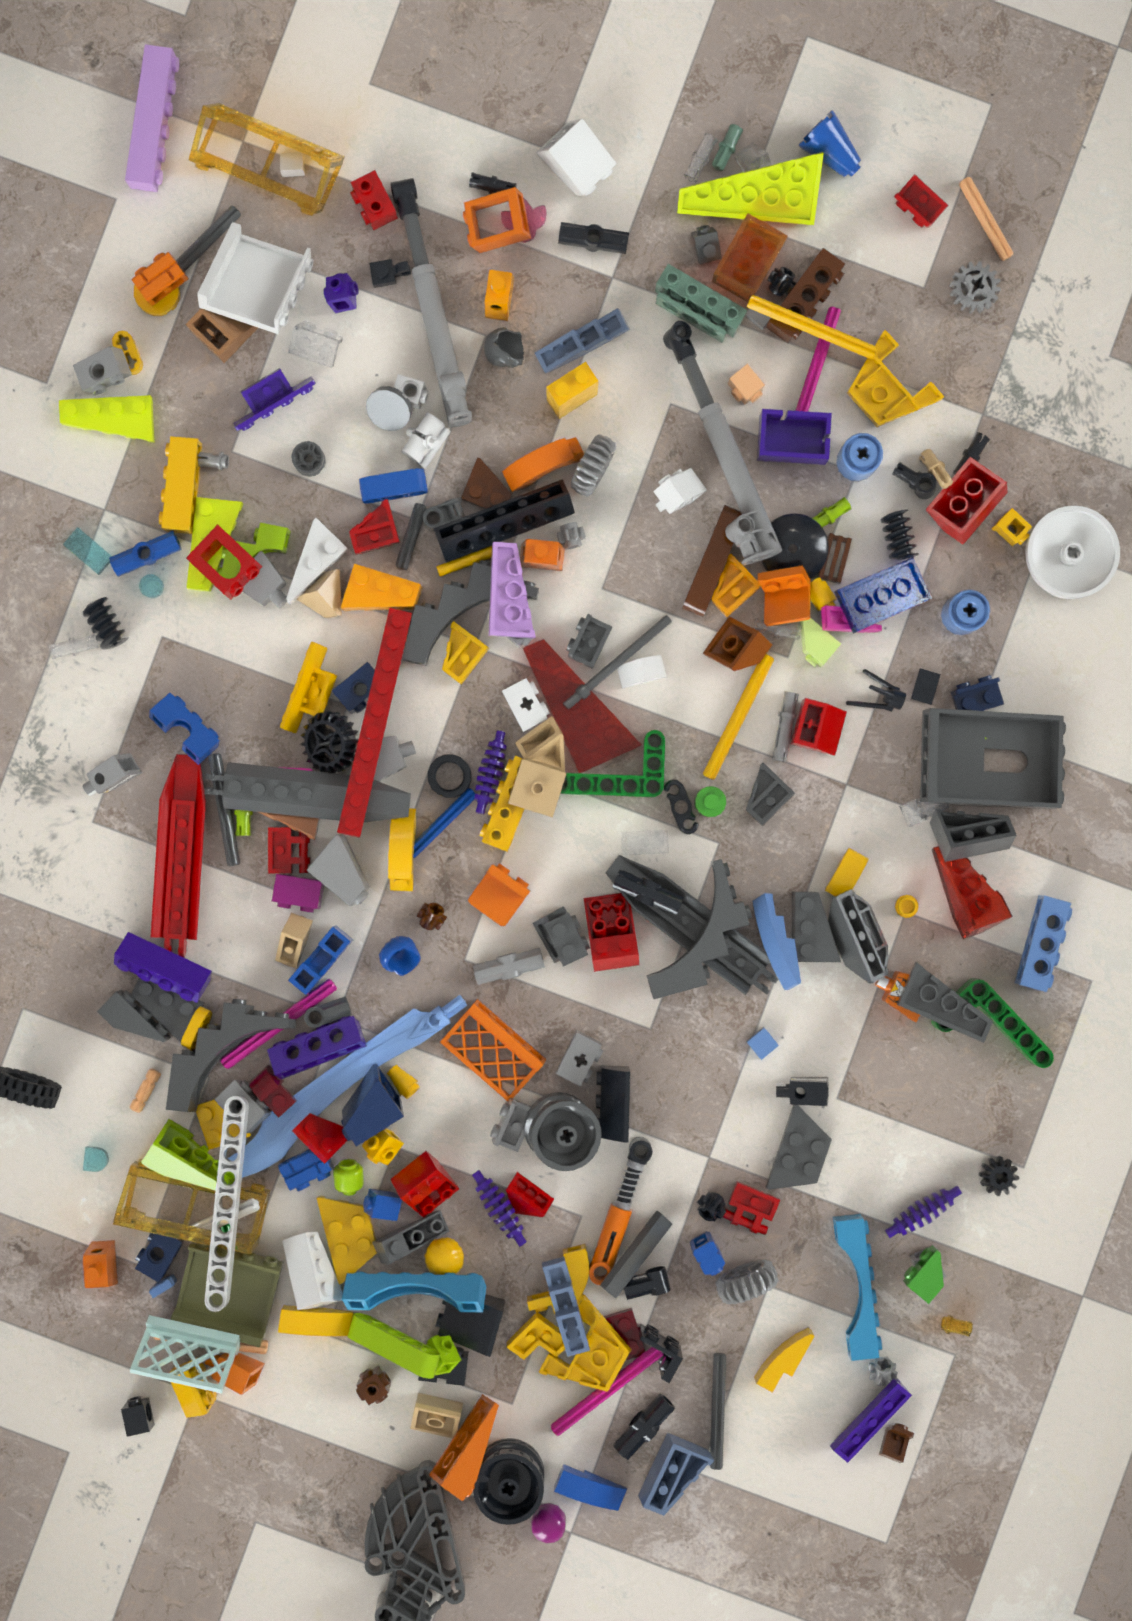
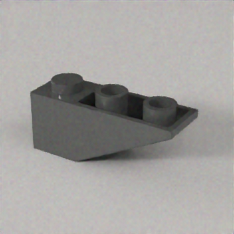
M126 990L116 991L97 1011L113 1028L161 1042L171 1038L167 1034L169 1031L160 1022L157 1024L151 1018L152 1015L143 1006L140 1008L134 1002L136 999Z
M439 1210L396 1229L372 1243L381 1263L392 1264L450 1231Z

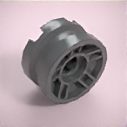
M310 441L301 442L293 449L291 455L292 463L302 475L308 477L316 476L325 467V455L316 443ZM310 454L313 457V460L310 463H307L304 461V459L309 457Z

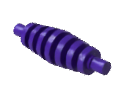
M497 730L495 739L489 741L487 745L492 750H485L484 755L490 758H482L481 764L487 767L478 768V772L485 775L477 776L476 780L483 783V785H476L475 788L476 791L480 792V795H474V799L478 802L475 812L484 815L488 803L492 804L494 800L489 795H496L497 790L491 787H498L500 783L494 777H503V773L496 770V768L504 769L505 765L498 761L505 760L506 757L505 754L501 753V751H506L507 749L503 742L505 732Z
M480 1170L473 1173L472 1176L477 1182L476 1191H483V1194L479 1196L480 1200L482 1201L485 1198L489 1200L483 1205L484 1208L487 1209L490 1206L494 1208L488 1213L489 1217L498 1214L499 1217L493 1222L496 1225L503 1222L504 1225L499 1229L502 1232L508 1229L509 1233L505 1236L508 1239L512 1237L519 1247L527 1242L521 1231L524 1228L522 1224L516 1226L515 1223L519 1221L518 1216L510 1217L515 1212L514 1208L512 1207L507 1211L505 1207L511 1204L510 1200L507 1199L501 1203L500 1199L505 1194L503 1192L498 1195L495 1194L499 1187L495 1185L491 1188L489 1184L493 1180L485 1178Z
M955 1186L949 1191L943 1188L939 1190L941 1196L934 1192L931 1194L934 1199L933 1201L928 1196L923 1197L925 1206L919 1200L915 1201L914 1203L918 1210L915 1211L912 1205L907 1208L910 1213L909 1216L903 1211L900 1213L901 1221L895 1217L893 1219V1226L885 1230L887 1236L891 1238L898 1233L904 1236L907 1234L906 1228L913 1232L916 1230L913 1225L914 1223L919 1228L924 1227L922 1218L928 1224L932 1223L933 1221L929 1214L931 1213L937 1219L940 1216L937 1211L938 1208L944 1213L947 1211L946 1203L950 1207L953 1206L954 1198L962 1194L960 1188Z

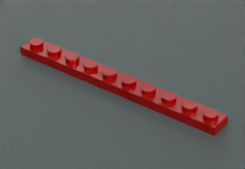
M389 608L337 830L339 834L357 838L361 836L412 616L410 612Z

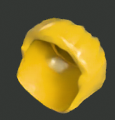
M449 1237L434 1239L424 1254L426 1268L434 1275H444L445 1273L457 1274L464 1264L462 1248L458 1242Z

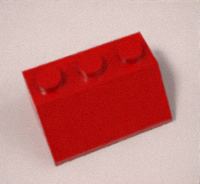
M972 457L952 477L953 484L948 486L947 489H942L926 508V512L943 531L962 545L1008 493L1007 481Z

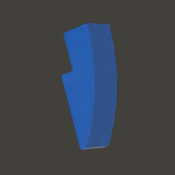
M563 1464L554 1485V1492L563 1496L616 1511L619 1510L627 1488L586 1470L581 1472Z

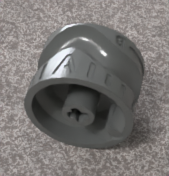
M555 1092L544 1095L530 1107L524 1121V1135L529 1147L545 1165L558 1171H573L588 1164L597 1153L601 1142V1127L595 1114L580 1099L568 1093Z

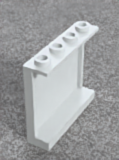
M232 222L198 291L199 308L279 334L281 327H285L288 322L290 308L295 307L298 290H302L304 287L306 273H310L312 270L311 248L307 247L304 255L242 235L241 225Z

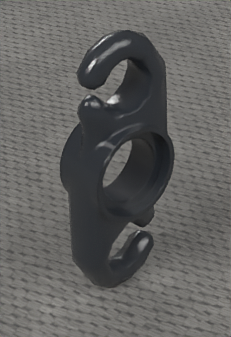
M672 779L664 786V791L666 792L673 785L679 788L677 794H667L671 811L679 830L684 834H693L698 829L699 824L697 822H694L690 829L684 827L685 820L695 821L696 819L692 812V804L684 785L680 781ZM679 800L685 801L688 805L687 811L683 814H679L675 810V803Z

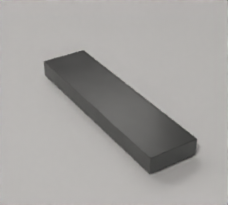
M656 1211L600 1286L614 1298H617L672 1226V1223L663 1214Z

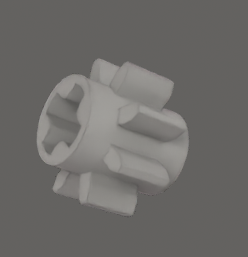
M577 522L560 526L561 532L557 533L558 542L561 545L564 544L565 549L582 546L581 540L586 539L583 526L578 527Z
M888 1357L875 1358V1363H869V1379L874 1380L878 1386L888 1385L891 1380L897 1379L896 1363H892Z

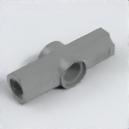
M537 948L518 954L515 952L499 956L496 960L473 965L477 984L480 985L498 979L506 980L518 977L522 973L544 968L545 965L541 950Z

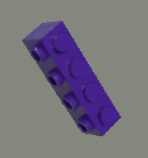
M130 932L126 934L114 953V964L120 970L130 971L143 981H151L165 991L177 993L186 1001L198 1003L211 979V970Z

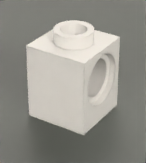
M398 374L394 388L403 392L402 395L411 402V407L420 409L421 404H425L428 397L425 382ZM409 388L417 390L416 395L413 397H407L405 392Z

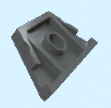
M793 1105L766 1184V1189L772 1190L818 1182L832 1139L799 1105Z

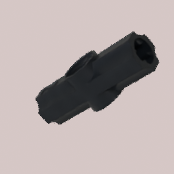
M561 222L558 244L583 247L591 252L602 250L626 254L629 232L604 229L597 224L585 226ZM595 234L599 237V240L592 242L588 239V236Z
M619 870L612 886L616 890L633 896L635 900L652 907H659L677 915L684 898L679 894L662 888V885L646 878L641 879L624 870Z
M660 1393L644 1411L641 1410L634 1416L629 1424V1428L613 1444L614 1448L623 1458L629 1460L644 1442L647 1443L653 1439L659 1431L660 1425L675 1410V1406L665 1395Z

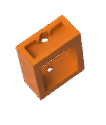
M516 187L464 202L465 211H463V217L469 228V233L467 234L470 247L479 253L531 239L523 193ZM509 201L514 229L481 239L476 211Z

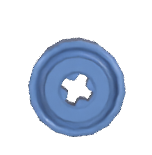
M868 433L852 435L845 441L837 455L836 464L839 472L843 477L851 481H862L869 478L883 460L881 443L876 437ZM857 449L859 451L865 450V455L868 458L866 459L865 457H863L862 459H859L857 457L859 455Z
M970 589L960 591L943 605L941 612L942 622L947 630L953 634H970L985 625L989 619L990 606L988 600L980 592ZM968 604L970 605V608L974 609L975 611L970 615V617H968V614L966 612H963V609L966 608Z

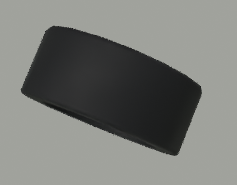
M445 754L436 758L430 764L427 772L431 789L438 795L446 798H455L462 795L469 788L472 780L468 763L461 757L453 754ZM445 763L457 764L463 772L462 783L453 790L442 788L436 780L438 768Z

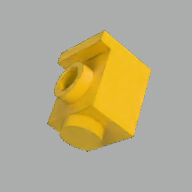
M1011 508L991 529L1002 536L1011 546H1014L1017 543L1021 545L1029 537L1027 532L1032 526ZM1009 527H1013L1015 529L1014 534L1010 530H1008Z

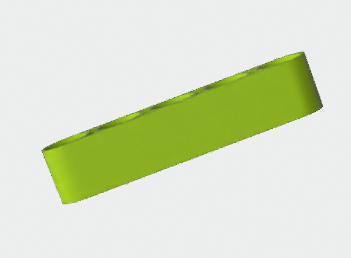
M364 1313L353 1314L347 1336L349 1339L420 1377L434 1378L440 1352Z

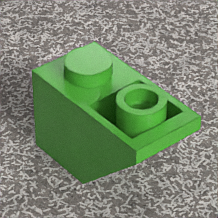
M933 1245L922 1251L919 1256L920 1260L915 1266L908 1268L903 1280L907 1287L928 1304L944 1287L941 1253Z

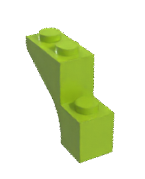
M260 522L259 528H256L254 531L253 541L256 542L255 545L236 542L253 558L260 551L264 554L274 552L286 554L291 531L286 527ZM223 546L222 558L224 562L223 567H219L218 573L227 579L234 578L240 572V562Z

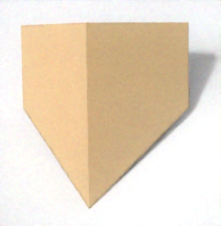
M340 569L325 572L296 600L324 618L342 616L340 608Z
M553 716L515 742L524 760L565 772L564 737Z

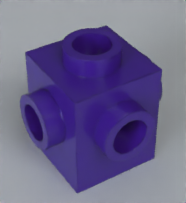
M338 273L334 276L326 277V287L323 290L324 297L335 314L357 309L356 295L359 294V289L356 281H353L348 273Z

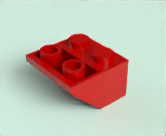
M804 698L801 702L790 744L835 756L847 711L827 703Z
M428 1151L422 1153L390 1179L400 1199L423 1218L459 1190L458 1185L443 1166Z

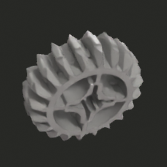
M600 434L594 437L572 478V489L587 497L593 494L615 453V442L609 437Z
M751 1261L723 1273L716 1281V1289L723 1303H743L758 1298V1296L765 1294L767 1291H771L779 1281L778 1274L771 1261Z

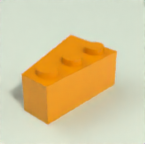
M354 564L340 608L343 611L389 610V608L414 610L415 605H418L423 587L419 583Z

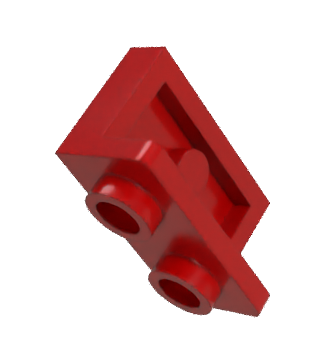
M916 174L894 196L898 200L895 204L903 212L909 210L914 215L912 220L921 228L924 225L927 228L931 227L949 206Z

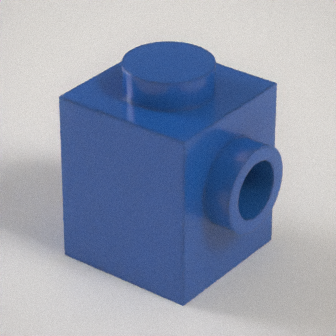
M369 1189L368 1195L365 1196L363 1202L364 1212L371 1218L397 1221L402 1199L395 1192Z

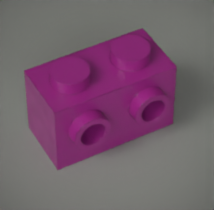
M276 874L271 902H277V907L291 909V905L300 906V911L314 913V909L321 908L324 884L315 879Z

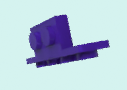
M278 368L240 391L252 412L234 422V427L237 431L240 429L245 431L254 425L253 421L260 417L265 419L274 413L273 409L280 405L285 407L294 401L293 397L298 394L305 395L314 389L312 386L316 382L311 376L296 386L291 387L281 369Z

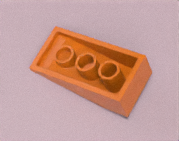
M483 1394L429 1474L440 1486L461 1501L469 1497L474 1490V1484L477 1481L499 1407L497 1403Z

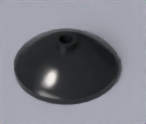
M792 513L776 518L771 524L781 545L782 552L762 560L765 569L773 571L803 566L809 578L814 577L823 568L828 557L829 544L824 529L817 521L803 514ZM791 544H795L798 548L795 553L789 551Z

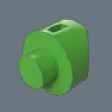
M705 787L695 796V808L702 816L716 817L724 811L726 797L723 791L717 787Z

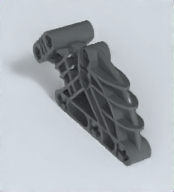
M431 1460L421 1462L419 1467L403 1475L397 1473V1479L386 1490L385 1487H381L382 1494L375 1505L373 1503L370 1504L371 1514L367 1523L364 1542L365 1570L372 1576L392 1572L386 1589L378 1596L375 1621H430L432 1615L441 1608L445 1601L454 1605L461 1603L465 1597V1581L443 1487L433 1478H431V1483L428 1484L427 1476L424 1474V1470H428L430 1473L436 1465ZM420 1491L421 1501L411 1516L407 1499ZM402 1504L407 1525L397 1539L392 1516ZM436 1516H439V1519L442 1520L441 1530H439L438 1522L435 1520ZM427 1525L437 1565L413 1551ZM389 1526L392 1543L385 1544V1534ZM442 1539L448 1540L451 1544L456 1565L453 1570H446L442 1565L437 1544ZM400 1551L405 1557L397 1560L392 1554ZM377 1557L382 1563L374 1566L369 1560ZM397 1570H402L412 1576L411 1578L404 1576L401 1579L402 1587L396 1585L398 1578L396 1576ZM454 1579L456 1590H458L457 1593L451 1590L452 1580ZM429 1587L444 1596L439 1601H435L430 1607L425 1602V1600L428 1602L432 1601V1592L428 1590Z

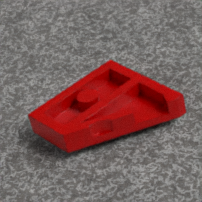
M311 1113L292 1130L324 1164L347 1142L342 1133L343 1126Z

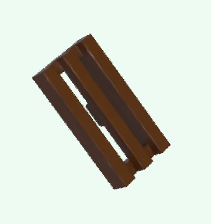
M829 533L828 557L823 568L819 571L818 578L820 577L822 580L838 584L841 583L852 538ZM834 540L837 542L829 574L827 576L824 575L832 541ZM841 543H845L838 574L835 578L833 575Z

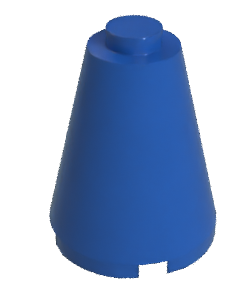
M831 110L827 114L828 116L821 120L803 138L806 143L801 141L798 145L810 155L823 152L822 163L843 177L846 175L852 177L861 167L858 164L861 158L835 112Z

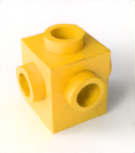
M385 1128L366 1140L362 1147L368 1153L366 1157L375 1164L381 1162L388 1166L404 1143L392 1130Z

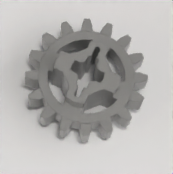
M981 261L975 267L972 262H969L967 269L962 265L958 270L959 273L955 272L952 278L955 281H952L949 287L954 288V290H952L950 296L957 297L954 304L961 303L960 310L963 311L968 307L969 313L972 314L975 308H977L978 313H981L984 307L989 309L992 306L991 302L995 303L998 297L995 294H999L1001 288L996 287V285L1001 280L994 278L997 273L996 270L988 271L990 268L989 264L983 268ZM979 281L977 290L972 294L974 285Z

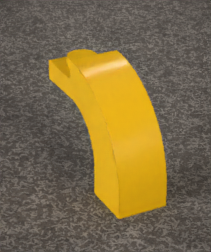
M409 808V817L391 819L388 879H390V890L413 891L416 809Z
M586 1244L563 1249V1257L566 1260L577 1300L582 1295L589 1277V1258ZM549 1291L527 1296L529 1311L542 1312L552 1305L555 1314Z

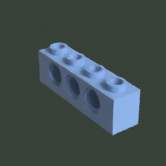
M1038 895L1015 984L1044 992L1051 988L1054 981V975H1052L1053 968L1057 966L1060 959L1059 946L1066 937L1065 924L1072 915L1070 902ZM1052 915L1055 918V925L1049 928L1047 926V918ZM1044 938L1049 940V947L1046 950H1043L1040 946ZM1038 960L1043 962V969L1040 972H1036L1034 969V965Z

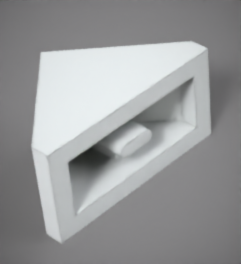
M661 655L639 658L622 664L617 668L622 689L667 677Z

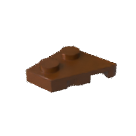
M477 457L461 499L483 509L511 499V492L482 459Z

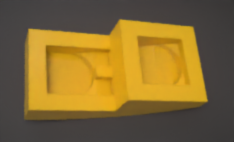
M848 847L838 863L836 871L826 885L825 891L836 897L847 890L853 889L869 858Z

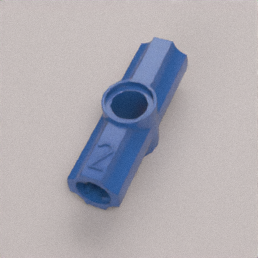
M170 531L147 542H139L133 548L114 555L109 559L114 572L120 577L145 565H153L157 560L182 550L175 532ZM144 549H150L149 557L142 559L141 552Z

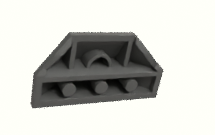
M852 889L832 898L828 923L845 966L869 984L888 975V945L871 905L855 894Z

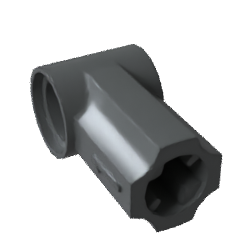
M344 996L309 1008L305 1012L304 1019L308 1026L317 1028L337 1021L342 1017L351 1016L352 1013L347 998ZM313 1011H319L322 1015V1019L318 1024H313L310 1020V1014Z

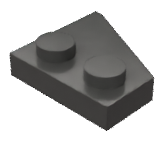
M762 763L746 811L763 827L794 796L795 792L766 764Z

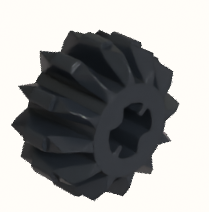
M998 1156L996 1162L992 1157L988 1158L990 1165L982 1163L981 1166L985 1171H981L978 1174L984 1178L980 1184L987 1186L986 1191L988 1193L994 1191L996 1196H1000L1002 1191L1006 1195L1010 1194L1008 1188L1016 1189L1017 1187L1012 1182L1019 1180V1176L1014 1174L1018 1168L1011 1166L1012 1161L1010 1159L1004 1161L1002 1156ZM999 1173L1003 1176L1001 1179L996 1178L995 1175Z

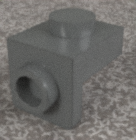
M703 225L697 227L696 231L691 232L699 264L722 259L718 233L713 227Z

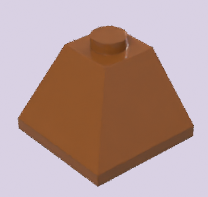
M729 616L703 654L723 666L737 671L759 664L772 647V644L759 631Z

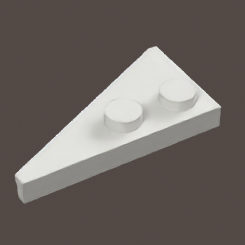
M317 518L313 520L286 597L290 605L348 550Z

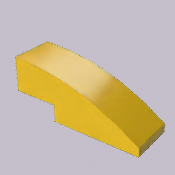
M283 1305L280 1313L278 1333L307 1336H348L354 1312L323 1307L297 1310V1306Z
M806 1328L776 1348L755 1374L756 1384L773 1393L783 1373L792 1377L815 1337L812 1330Z

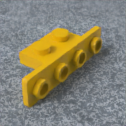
M311 642L280 724L281 729L295 734L298 731L304 713L313 716L317 713H324L337 675L320 669L327 648L318 643Z

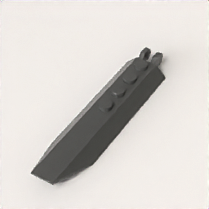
M228 762L225 775L206 774V779L209 781H224L223 790L209 787L205 788V794L222 795L223 808L340 821L350 775ZM373 780L364 823L409 817L411 794Z
M619 855L606 871V875L613 883L619 870H624L641 879L646 878L662 885V888L684 897L677 915L659 907L644 904L635 900L633 896L621 892L636 912L688 951L702 933L711 910L663 873ZM736 929L724 931L723 935H728L731 948L727 949L729 955L707 960L703 963L744 995L747 994L751 985H755L767 995L770 990L764 984L759 983L757 978L763 973L771 982L777 983L779 980L765 969L770 963L767 953Z

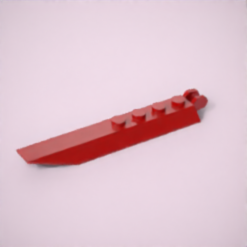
M176 754L159 799L150 938H165L164 949L171 952L173 950L172 939H179L178 954L181 957H185L186 939L197 940L206 798L201 763L197 765L188 755Z

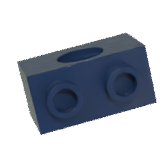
M366 662L332 690L351 714L354 712L358 714L367 706L366 702L368 701L375 669L369 662ZM366 684L367 692L362 696H358L355 692L357 685Z
M162 1224L158 1229L154 1227L147 1238L150 1241L146 1249L142 1248L135 1259L138 1261L135 1269L158 1283L164 1278L186 1240L183 1239L182 1234L165 1224ZM154 1247H160L164 1252V1256H157L154 1252Z

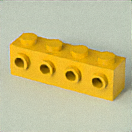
M515 756L514 760L509 759L506 765L505 772L508 773L507 778L499 783L496 793L500 794L497 803L492 802L488 815H491L489 824L484 823L479 835L483 837V843L506 852L509 851L525 810L524 808L508 804L517 772L523 759Z

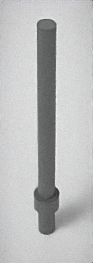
M667 615L664 616L586 684L578 686L575 689V693L562 703L563 706L569 710L581 699L585 700L591 694L590 691L672 622Z

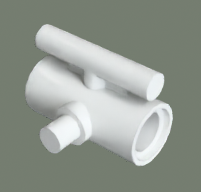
M427 413L417 428L407 429L406 434L410 439L401 452L418 463L421 468L426 469L451 431L444 427L445 424Z

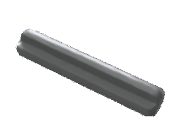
M414 504L395 564L399 569H408L423 522V514L427 509L423 504Z

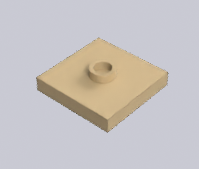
M522 759L508 804L553 818L567 773Z

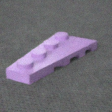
M492 543L488 636L536 638L528 606L517 543Z

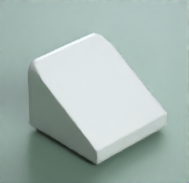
M303 152L280 154V172L282 177L305 176Z

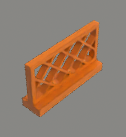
M478 999L440 1041L443 1046L506 1101H509L510 1098L513 1099L546 1061L544 1056ZM469 1015L477 1021L478 1030H465V1020ZM482 1033H491L495 1038V1045H483ZM462 1034L463 1046L454 1047L448 1041L452 1035ZM466 1034H478L479 1045L467 1046ZM508 1048L512 1052V1060H500L499 1049ZM483 1049H495L496 1061H484ZM467 1050H479L480 1061H470L467 1057ZM525 1063L532 1069L527 1075L517 1076L516 1064ZM500 1064H513L514 1076H501ZM484 1065H497L498 1076L489 1077L486 1075ZM502 1080H514L515 1089L510 1095L502 1088Z

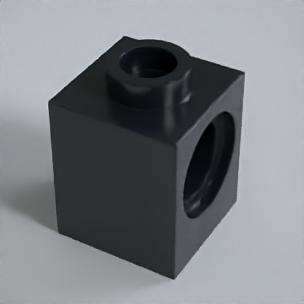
M141 1396L130 1398L122 1407L121 1413L127 1437L151 1431L155 1423L149 1397L141 1399Z

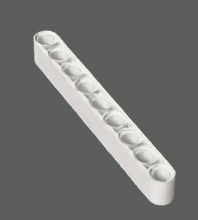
M232 1096L227 1099L224 1105L205 1291V1305L210 1311L214 1312L220 1311L227 1306L231 1293L249 1103L242 1096ZM235 1100H239L242 1103V1110L239 1113H234L231 1109V1105ZM232 1124H237L240 1128V1133L236 1137H232L229 1133V1127ZM231 1147L235 1148L238 1154L234 1161L229 1160L226 1155L227 1150ZM228 1171L235 1175V1181L232 1185L227 1184L224 1180V1175ZM226 1195L233 1200L230 1209L222 1205V1198ZM221 1220L229 1222L230 1230L228 1233L220 1230L219 1224ZM219 1244L227 1247L228 1253L226 1257L218 1255L217 1246ZM218 1268L225 1272V1279L223 1281H218L214 1276V1272ZM214 1293H219L223 1298V1303L219 1306L215 1305L212 1301Z

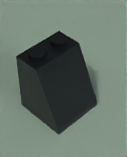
M486 1294L483 1312H460L453 1305L443 1300L442 1304L446 1305L444 1314L439 1313L435 1326L439 1327L438 1335L441 1337L450 1335L453 1342L491 1357L504 1311L505 1300Z

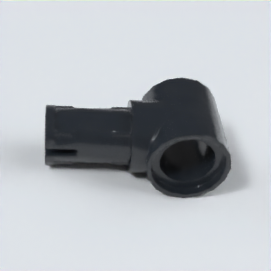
M901 462L898 463L897 468L892 473L893 476L908 483L909 487L915 490V494L921 499H929L934 495L936 479L932 474L921 473L920 471L915 472ZM927 482L931 485V488L923 490L919 485Z

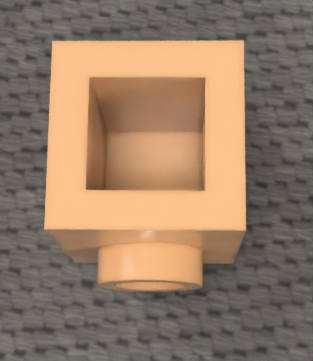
M748 364L730 377L728 385L732 389L731 394L738 402L742 401L744 405L749 401L752 403L756 402L763 395L761 391H763L765 384Z

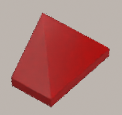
M519 1172L515 1174L506 1188L515 1214L544 1217L554 1201V1198Z

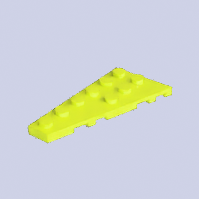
M820 152L679 188L677 213L814 225L824 153Z

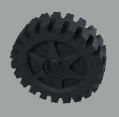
M0 1067V1097L7 1098L10 1101H17L20 1104L24 1103L28 1106L33 1105L37 1108H55L62 1088L59 1083L46 1079L43 1076L28 1073L27 1071Z

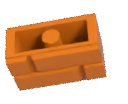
M167 252L155 256L153 263L147 268L145 266L139 268L135 272V277L131 280L145 300L154 306L189 278L175 258Z

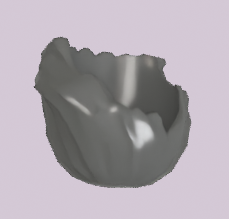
M506 327L497 328L487 335L484 342V352L487 360L492 365L498 367L514 368L522 365L524 360L522 335L520 332L511 331Z

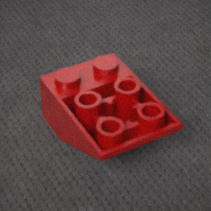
M622 893L583 898L594 972L640 965L632 909Z

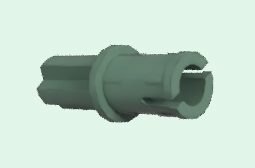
M731 124L724 140L719 142L720 148L712 162L714 169L723 171L731 154L735 153V146L743 133V129L738 125Z

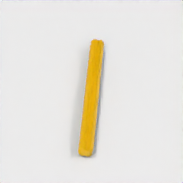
M752 295L748 301L747 307L866 358L872 359L876 353L877 347L758 296Z
M766 654L762 661L756 665L703 772L705 777L712 780L716 778L774 662V658Z

